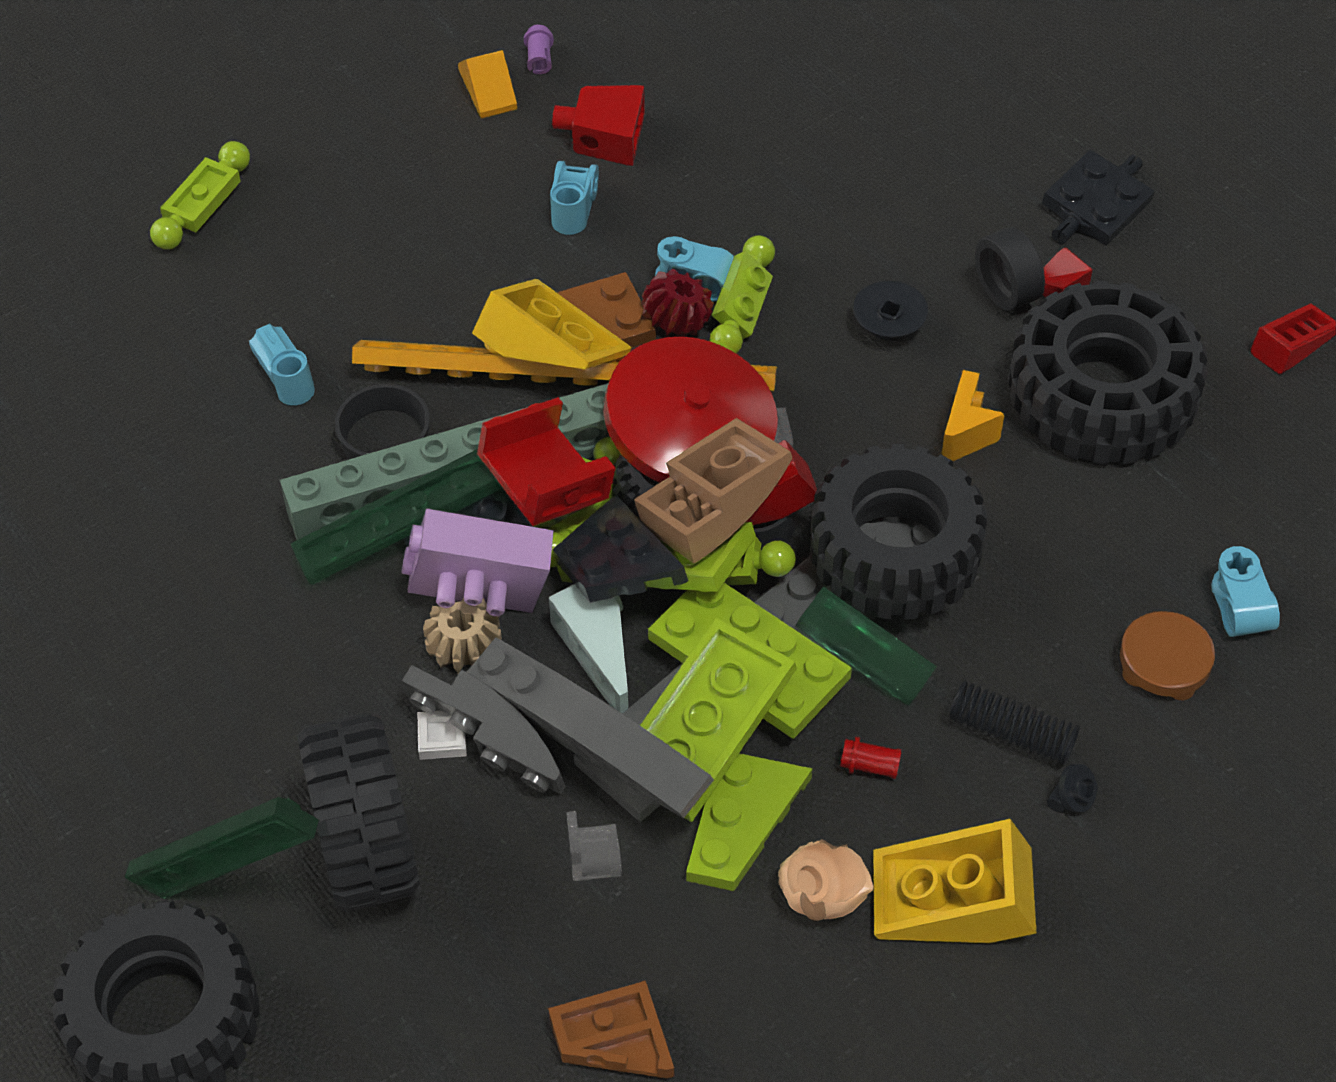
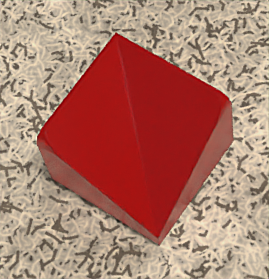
M1063 248L1044 267L1045 287L1042 295L1047 297L1054 292L1059 294L1066 287L1081 283L1082 286L1089 285L1093 269L1068 248Z

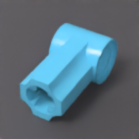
M267 324L256 329V334L249 340V345L275 385L279 400L287 405H300L310 400L314 395L315 387L306 355L295 348L282 327H274L271 324Z

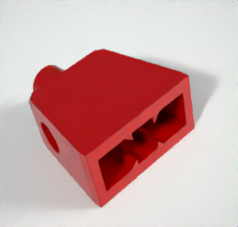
M585 86L580 90L576 107L555 105L552 127L553 129L572 131L573 150L578 154L633 166L645 117L644 86Z

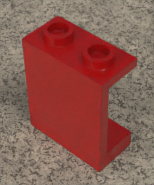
M559 397L542 403L532 404L525 409L504 416H496L482 423L477 454L532 526L609 499L616 469L606 456L586 463L560 431L558 426L563 402Z

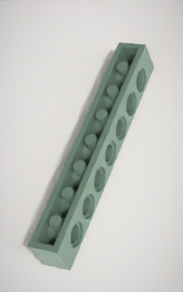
M608 384L560 397L563 406L558 428L583 458L593 457L596 443L600 439L610 436L603 412L604 397ZM509 412V413L502 414V415H499V416H504V415H507V414H510V413H513V412ZM492 418L281 479L280 483L286 510L298 544L300 545L420 509L488 469L477 452L482 423Z

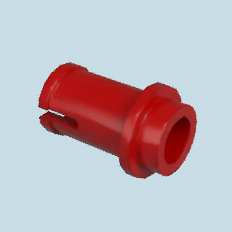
M855 736V741L845 739L840 767L848 768L850 774H853L854 770L896 779L902 749L859 742L860 737Z

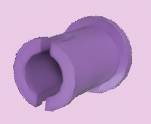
M544 25L531 26L524 35V44L528 48L527 67L529 71L533 69L534 74H545L549 72L552 66L550 48L553 45L554 37Z

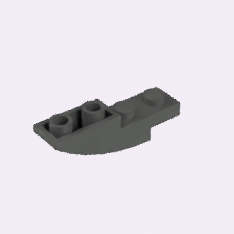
M411 665L402 682L411 696L409 701L413 705L429 714H433L437 709L451 715L450 723L465 733L473 735L477 730L473 739L480 753H482L480 759L494 769L504 772L509 767L522 774L520 779L531 788L545 793L549 788L562 794L566 786L550 751L525 717L503 696L462 669L453 684L450 685Z

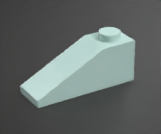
M574 584L550 596L549 608L552 626L608 704L620 713H624L628 709V689L620 617L623 605L619 595L611 599L590 603Z

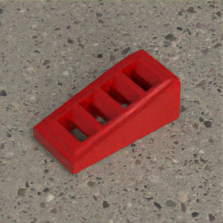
M1310 303L1260 327L1251 347V354L1276 373L1281 374L1294 367L1336 335V320Z

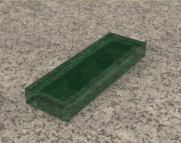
M825 587L820 590L795 625L908 706L937 667Z

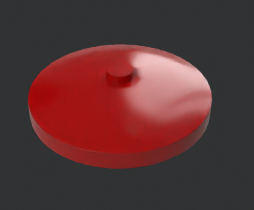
M666 337L636 347L614 369L604 397V420L614 445L633 467L659 483L670 477L666 462L736 418L773 441L777 432L776 404L762 376L738 354L719 344L699 338Z

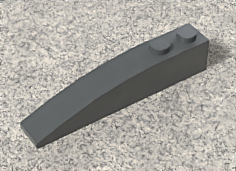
M498 638L491 642L467 671L468 674L481 680L503 696L525 717L534 729L682 818L688 814L714 781L710 774L624 714L561 674Z

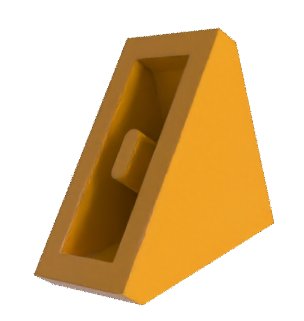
M503 50L465 59L458 63L459 72L480 118L517 109V102Z

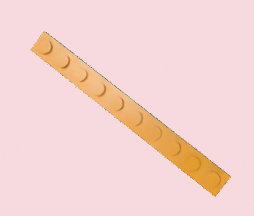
M360 340L352 347V364H364V370L385 372L389 371L390 366L406 367V373L422 375L430 374L431 369L447 370V375L453 377H470L473 375V371L489 372V378L496 380L514 379V374L531 375V381L541 383L555 382L556 377L573 378V383L577 385L598 384V379L610 380L614 369L624 358L620 357L588 369H579L503 357L502 355L492 353L487 348L371 340ZM751 365L762 376L770 391H774L777 366Z

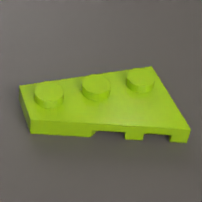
M739 753L705 802L686 871V881L734 891L763 850L764 842L778 822L781 823L790 811V805L800 790L805 789L812 779V768Z

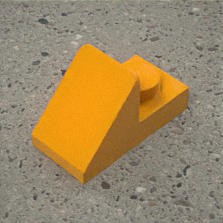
M962 371L945 430L942 455L952 461L994 444L1001 438L1004 414L999 411L982 408L984 392L977 391L980 373Z

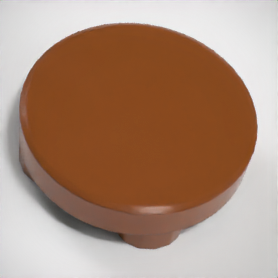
M1168 611L1148 613L1134 620L1126 629L1120 647V661L1123 667L1122 675L1128 684L1141 687L1153 694L1171 696L1176 700H1187L1194 695L1195 690L1207 681L1215 660L1214 644L1207 631L1193 619Z

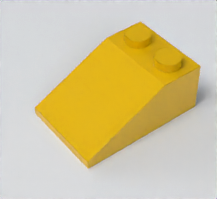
M539 279L491 291L472 332L494 354L508 358L579 369H588L626 356L632 349L631 346Z
M1011 819L873 850L874 935L878 939L993 943L1036 934L1032 850Z

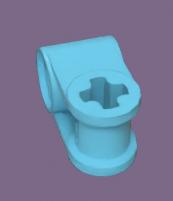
M565 161L557 162L554 181L550 190L552 226L557 232L573 235L585 229L592 202L597 195L599 182L598 165L592 164L589 168L567 166Z
M667 237L658 244L657 256L660 260V265L656 269L655 276L658 271L668 273L671 268L682 275L688 272L689 276L694 280H702V287L712 291L710 299L712 302H716L734 256L722 248L695 243L682 237ZM677 249H680V254L676 257Z
M1233 546L1226 549L1220 556L1218 562L1219 570L1214 574L1211 587L1220 608L1227 634L1230 637L1276 630L1280 623L1279 607L1274 593L1269 588L1259 558L1253 551L1242 546Z

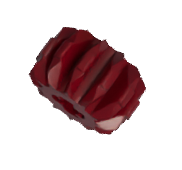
M672 268L668 273L658 271L643 292L641 304L644 310L642 315L652 320L653 328L661 327L664 329L666 336L671 332L675 333L678 337H685L687 334L696 336L699 330L703 328L705 322H708L712 313V306L714 304L710 299L712 291L702 287V280H694L689 276L688 272L682 275Z

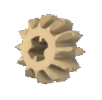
M464 597L462 601L455 602L450 608L432 606L431 618L425 620L423 626L424 636L426 637L425 646L430 656H436V661L441 668L453 663L454 669L459 674L464 665L470 664L472 666L495 638L502 640L501 630L498 628L500 626L499 617L487 613V604L484 598L482 603L476 606L466 604Z

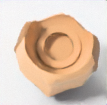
M823 839L814 843L811 841L807 845L800 846L780 864L778 871L779 885L789 906L813 921L843 917L853 912L874 888L870 873L857 853L848 848L847 844L833 846Z

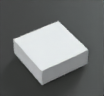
M435 711L433 714L417 712L418 753L420 760L467 756L466 733L450 723L451 715L443 711Z

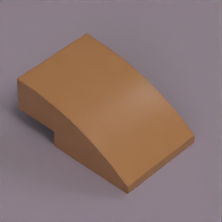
M736 418L666 462L670 477L634 499L640 520L657 538L695 564L733 535L764 502L792 461L791 451Z

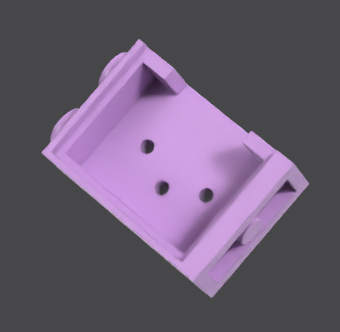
M426 509L421 526L413 525L409 547L405 549L402 574L410 575L408 593L437 597L436 603L442 608L452 607L455 604V600L462 601L463 597L466 604L476 606L482 603L484 598L487 604L486 611L492 616L504 614L505 609L532 613L550 571L553 530Z

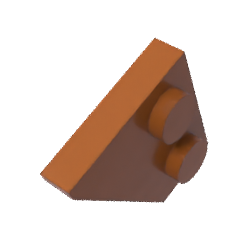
M626 272L557 292L631 347L656 340V328L652 327L651 319L642 315L644 307Z
M646 981L548 1008L549 1019L562 1062L660 1078L674 1077V1065Z

